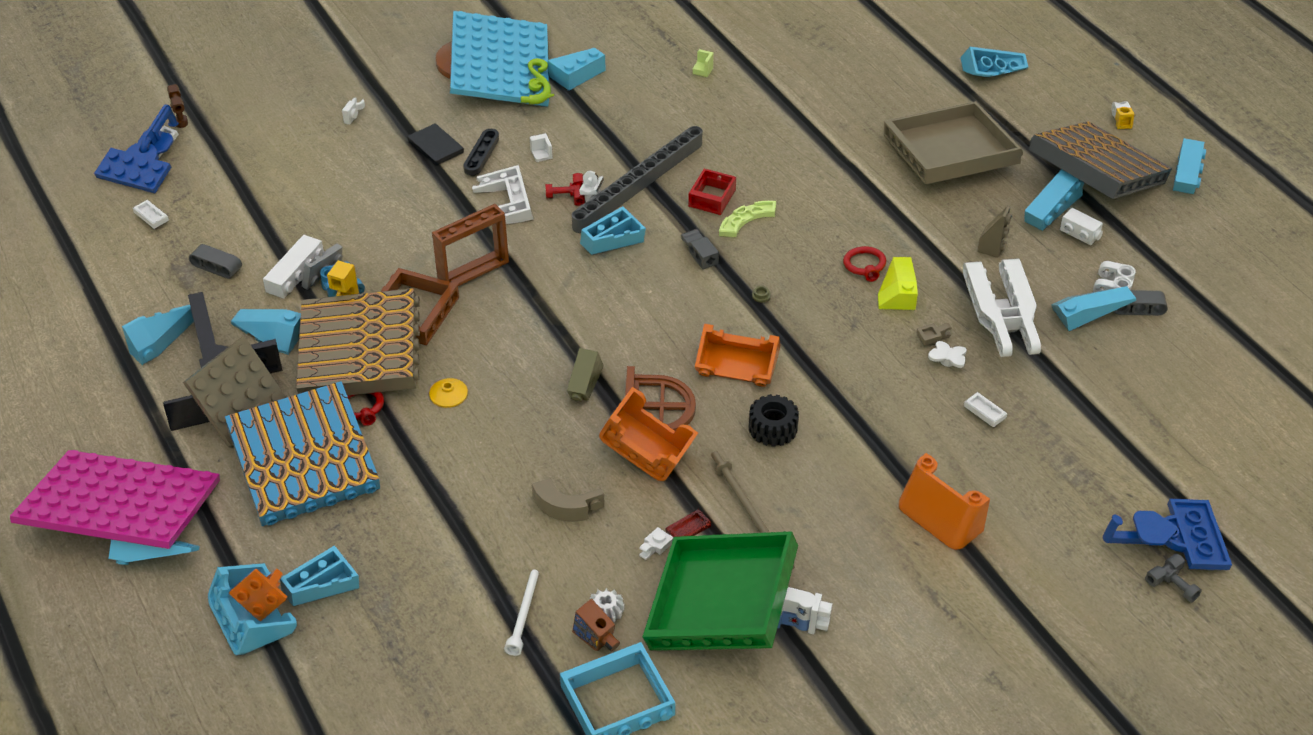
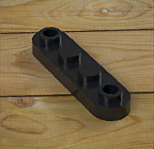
M486 129L482 132L463 164L465 174L475 176L481 172L499 141V132L496 129Z

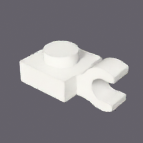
M353 98L342 109L345 124L350 125L357 118L358 110L365 107L363 99L357 103V98Z
M657 527L644 539V543L640 546V550L643 552L639 556L647 560L654 552L659 555L672 545L674 537Z

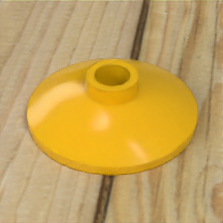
M454 378L439 380L429 390L430 400L435 405L443 408L460 405L466 400L468 395L467 386L462 381Z

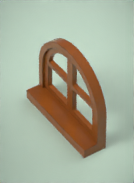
M627 366L625 396L632 387L639 390V385L661 386L660 402L646 401L643 409H660L659 420L663 422L664 410H685L679 419L667 424L674 431L680 425H689L695 415L696 401L692 390L685 383L665 375L635 374V366ZM665 387L677 391L685 402H664Z

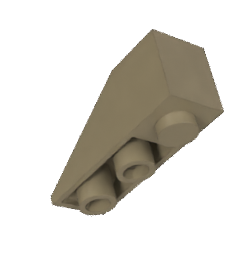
M1007 206L984 228L979 238L977 252L998 258L1001 251H1005L1007 241L1004 240L1009 233L1007 224L1009 225L1012 214H1009L1010 206Z

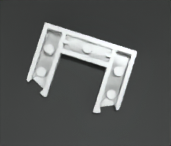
M519 165L477 176L476 179L480 182V185L472 187L474 193L508 191L511 203L498 206L505 213L506 224L533 220Z

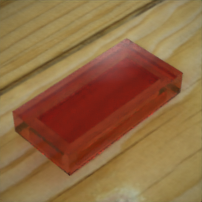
M698 509L666 527L665 532L672 537L695 536L711 527V521Z

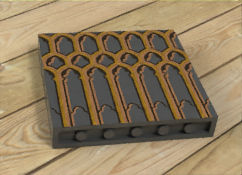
M1089 121L1034 134L1028 149L1112 199L1165 184L1172 170L1168 165Z

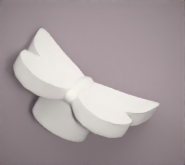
M937 341L936 348L929 352L928 358L935 362L940 361L942 365L947 367L955 366L962 368L965 365L964 355L967 349L961 346L950 348L947 343Z

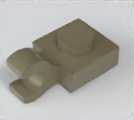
M932 323L917 328V335L924 346L942 341V338H949L951 336L949 330L952 327L949 323H944L937 327Z

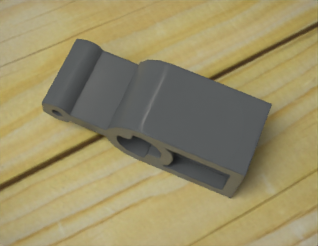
M698 229L681 234L682 241L687 244L691 256L702 270L718 265L719 252L707 237H703Z

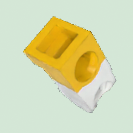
M1127 101L1121 103L1113 102L1112 115L1116 120L1117 129H1132L1135 114Z

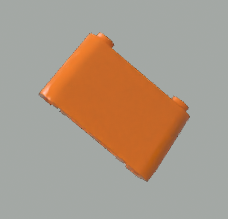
M704 324L695 362V370L699 372V375L705 377L714 375L748 381L761 387L771 383L781 347L779 336L770 335L769 340H765V337L762 336L761 339L727 334L721 329L718 332L713 330L714 325Z
M925 453L917 460L899 500V509L949 548L955 550L962 549L984 531L990 498L979 491H969L962 496L933 474L937 470L938 463L932 456Z

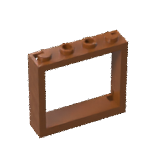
M496 204L432 232L438 279L456 283L460 286L509 262L505 213ZM492 225L494 251L448 272L445 246Z
M398 268L391 275L386 286H383L381 292L398 290L403 284L442 295L422 326H419L420 336H417V339H419V344L427 346L459 299L458 284Z

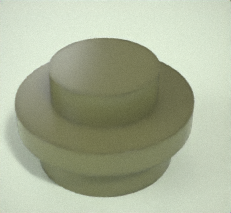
M757 286L752 292V298L757 302L762 303L770 299V291L765 286Z

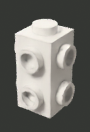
M1071 208L1062 217L1060 230L1092 245L1101 238L1103 223Z

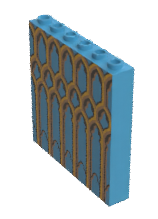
M342 381L225 416L227 428L261 526L273 525L278 521L292 519L299 514L314 512L318 508L333 506L337 502L346 499L351 500L359 495L370 494L380 489L378 474Z

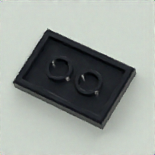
M436 123L407 136L408 141L435 166L464 153V148Z

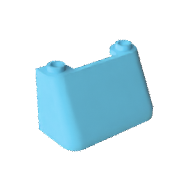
M265 563L217 567L208 592L210 608L235 655L249 653L288 636L294 632L297 626L296 618L291 613H284L281 616L277 608L262 621H259L229 594L231 589L254 569H258L267 577L271 572H269Z

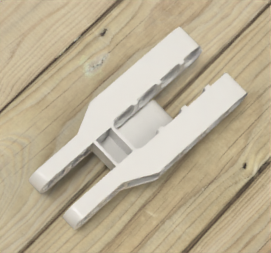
M1005 259L999 263L1000 276L1009 300L995 299L996 296L991 290V282L988 281L986 276L987 270L984 269L981 261L964 263L963 275L978 321L993 334L1000 356H1012V342L1008 333L1019 329L1028 354H1040L1041 343L1033 322L1037 305L1020 259Z

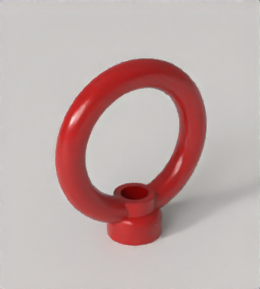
M869 246L853 248L843 258V264L848 271L856 275L865 276L869 282L879 278V272L884 269L887 262L886 256L882 251ZM868 253L878 257L879 263L876 266L867 265L865 268H858L852 265L850 260L857 254Z
M381 392L366 393L376 398L375 405L372 408L365 407L360 412H354L356 420H360L363 425L369 426L376 421V414L384 405V397ZM347 395L348 399H350L351 397L355 396V395Z

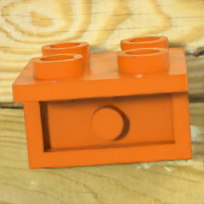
M277 568L267 577L258 569H254L229 592L238 603L259 621L266 618L287 599V595L278 588L280 585L278 581L283 573Z

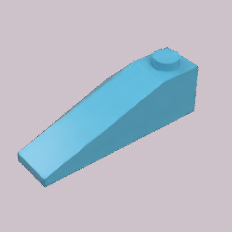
M111 539L108 559L116 560L117 564L128 565L129 562L198 551L200 546L175 541L170 549Z

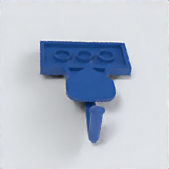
M167 104L162 107L149 129L141 135L138 143L130 146L126 151L110 148L94 172L96 178L156 193L172 168L170 163L158 160L159 154L168 151L174 141L171 134L162 132L160 129L167 118L170 127L178 125L171 107Z
M1169 499L1167 505L1171 515L1165 518L1154 511H1137L1133 516L1137 531H1116L1117 527L1123 524V520L1120 516L1114 514L1102 537L1105 543L1166 545L1172 550L1184 552L1189 569L1230 570L1232 566L1209 500Z

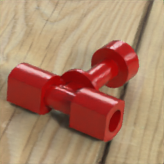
M573 174V183H570V186L552 187V184H545L546 198H553V194L570 193V197L574 196V205H583L585 203V196L580 195L579 192L583 184V174Z

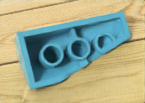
M969 47L960 57L963 71L976 76L991 77L1028 68L1024 53Z
M1125 286L1070 296L1051 304V307L1067 330L1071 331L1136 301V297Z
M190 305L171 309L167 313H154L152 317H138L123 325L122 329L130 354L141 365L159 356L194 322Z
M240 309L231 320V324L246 334L250 333L258 342L276 339L278 351L289 355L299 341L301 313L287 309Z

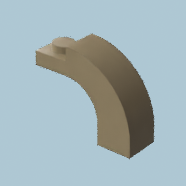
M551 478L532 483V495L537 506L545 514L557 520L568 522L589 519L588 512L604 507V493L601 488L581 495H566L555 487Z

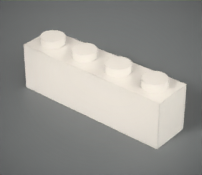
M303 235L263 278L265 291L283 299L292 292L293 288L303 279L304 264L306 262H314L313 259L316 256L322 257L324 253L322 241Z

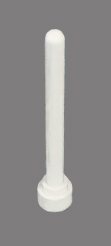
M535 569L530 573L513 635L506 640L504 650L509 655L518 656L522 652L523 642L521 635L539 572Z

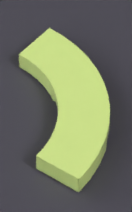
M776 201L754 202L753 205H743L735 209L730 216L723 220L719 229V236L737 237L738 231L749 221L762 217H775Z

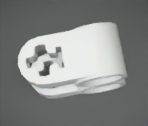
M1111 261L1102 262L1098 271L1102 278L1096 280L1093 292L1125 286L1131 290L1136 273L1135 269L1126 264Z

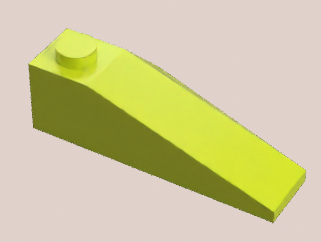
M893 257L878 292V308L916 310L918 291L912 258Z

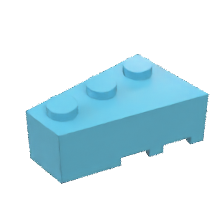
M596 48L547 60L549 77L568 90L606 71L605 54Z
M1183 139L1178 156L1173 191L1194 194L1195 189L1200 187L1201 178L1198 175L1199 173L1202 174L1204 163H1201V159H1205L1207 149H1203L1205 142Z

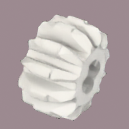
M607 588L604 592L597 590L596 594H591L590 599L592 598L614 623L616 619H621L624 610L621 595H617L615 590L609 592Z

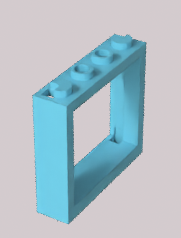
M641 642L560 673L561 688L586 735H630L632 732L647 729L652 724L669 720L672 716H675V701ZM639 664L661 704L594 730L573 689Z

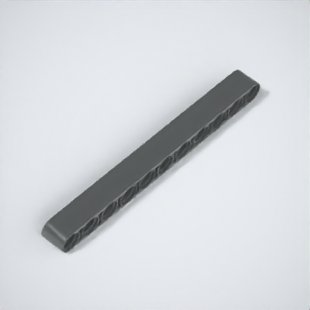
M698 126L689 127L573 211V231L581 233L583 228L612 213L702 146V128Z

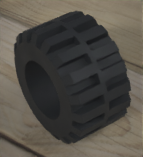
M770 394L767 397H760L759 400L756 399L754 404H751L749 410V433H751L752 438H756L758 443L762 442L763 445H771V447L790 443L791 439L796 437L798 431L799 411L797 405H794V402L788 400L787 397H780L777 394L776 396Z

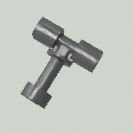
M1174 554L1168 558L1163 567L1156 566L1148 571L1145 577L1146 582L1152 587L1157 586L1164 580L1167 583L1173 582L1184 591L1183 597L1190 603L1194 602L1202 592L1197 585L1192 584L1190 586L1178 576L1179 570L1183 569L1185 564L1184 558L1179 554Z

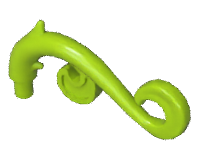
M536 58L528 62V69L536 77L530 79L528 87L532 91H540L543 87V92L535 95L521 96V103H529V105L540 104L554 96V94H551L550 83L540 74L548 68L545 60ZM533 66H540V68H538V72L533 68Z

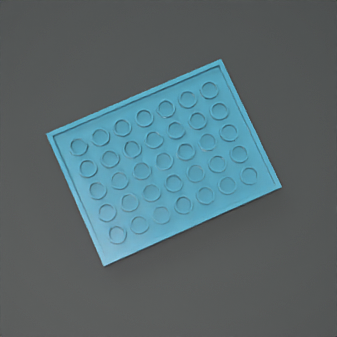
M453 11L450 94L521 103V96L535 95L543 92V87L540 91L529 89L530 79L536 77L528 69V62L536 58L547 62V24ZM533 66V68L538 72L540 66ZM547 68L546 71H544V72H542V73H540V74H541L542 76H544V77L548 80V82H549V75H548V68ZM548 98L546 101H544V102H542V103H540V104H534V105H540V106H547V107H548V105H549V98Z

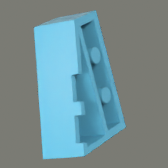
M622 206L581 230L580 244L591 255L644 242L646 228Z
M334 545L281 577V591L287 595L289 602L296 606L358 589L359 575Z

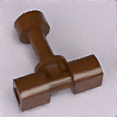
M177 84L169 85L167 91L171 100L170 106L173 112L176 113L175 117L176 121H178L176 127L184 128L188 125V119L186 115H183L184 102L182 101L179 87Z

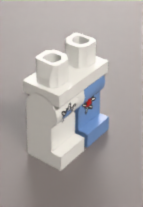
M788 587L777 628H780L781 624L794 626L801 631L808 630L809 634H814L816 629L827 631L833 603L821 601L822 594L815 593L814 596L810 592Z

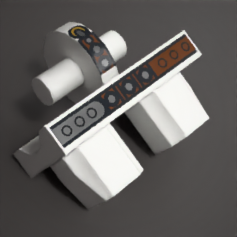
M587 171L584 174V182L579 190L580 195H585L586 202L601 192V186L604 182L603 176L598 178V175L593 171Z

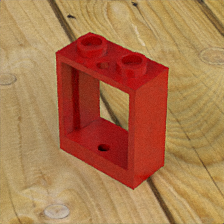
M704 168L689 192L688 207L721 215L736 191V177ZM706 185L725 190L722 197L702 191Z

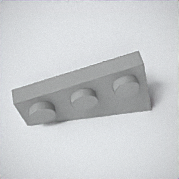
M335 244L324 251L322 257H314V262H306L304 264L302 287L308 290L312 285L315 286L321 278L320 271L323 267L334 265L338 260L341 261L343 247Z

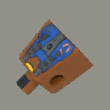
M592 598L576 610L572 630L575 635L595 651H599L605 646L612 652L619 646L620 641L613 636L614 622Z

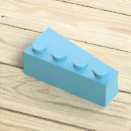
M1061 169L1026 208L1025 222L1043 231L1083 195L1084 182Z

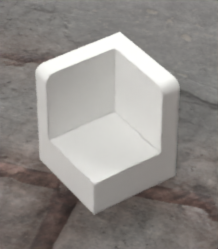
M547 134L531 136L530 149L535 161L540 162L553 159L552 145Z

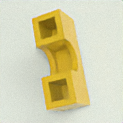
M338 260L327 274L329 288L337 290L336 296L359 294L355 266Z

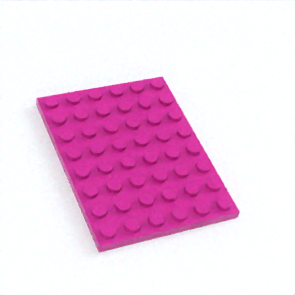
M68 450L10 515V521L15 524L170 549L219 483L220 474Z

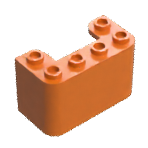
M632 387L606 422L599 437L604 444L658 481H665L698 432L691 426L684 424L678 426L676 431L671 429L667 424L643 409L646 404V398L641 391Z

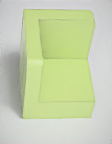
M699 49L697 52V62L693 67L692 74L708 77L713 69L714 53Z

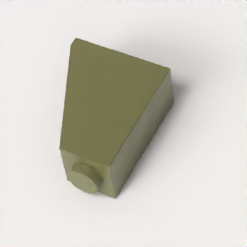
M579 348L567 388L569 396L575 401L589 400L604 365L597 351Z

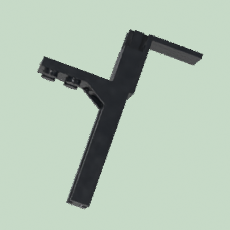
M203 292L189 294L188 298L203 359H199L202 368L229 346L216 345ZM276 339L251 344L270 374L283 371ZM192 395L163 402L171 431L210 422Z

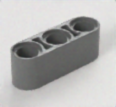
M200 244L189 255V261L195 267L230 279L242 267L241 260L235 255L205 244Z
M1130 290L1136 297V301L1114 311L1118 315L1159 316L1165 314L1168 307L1165 294L1161 291Z

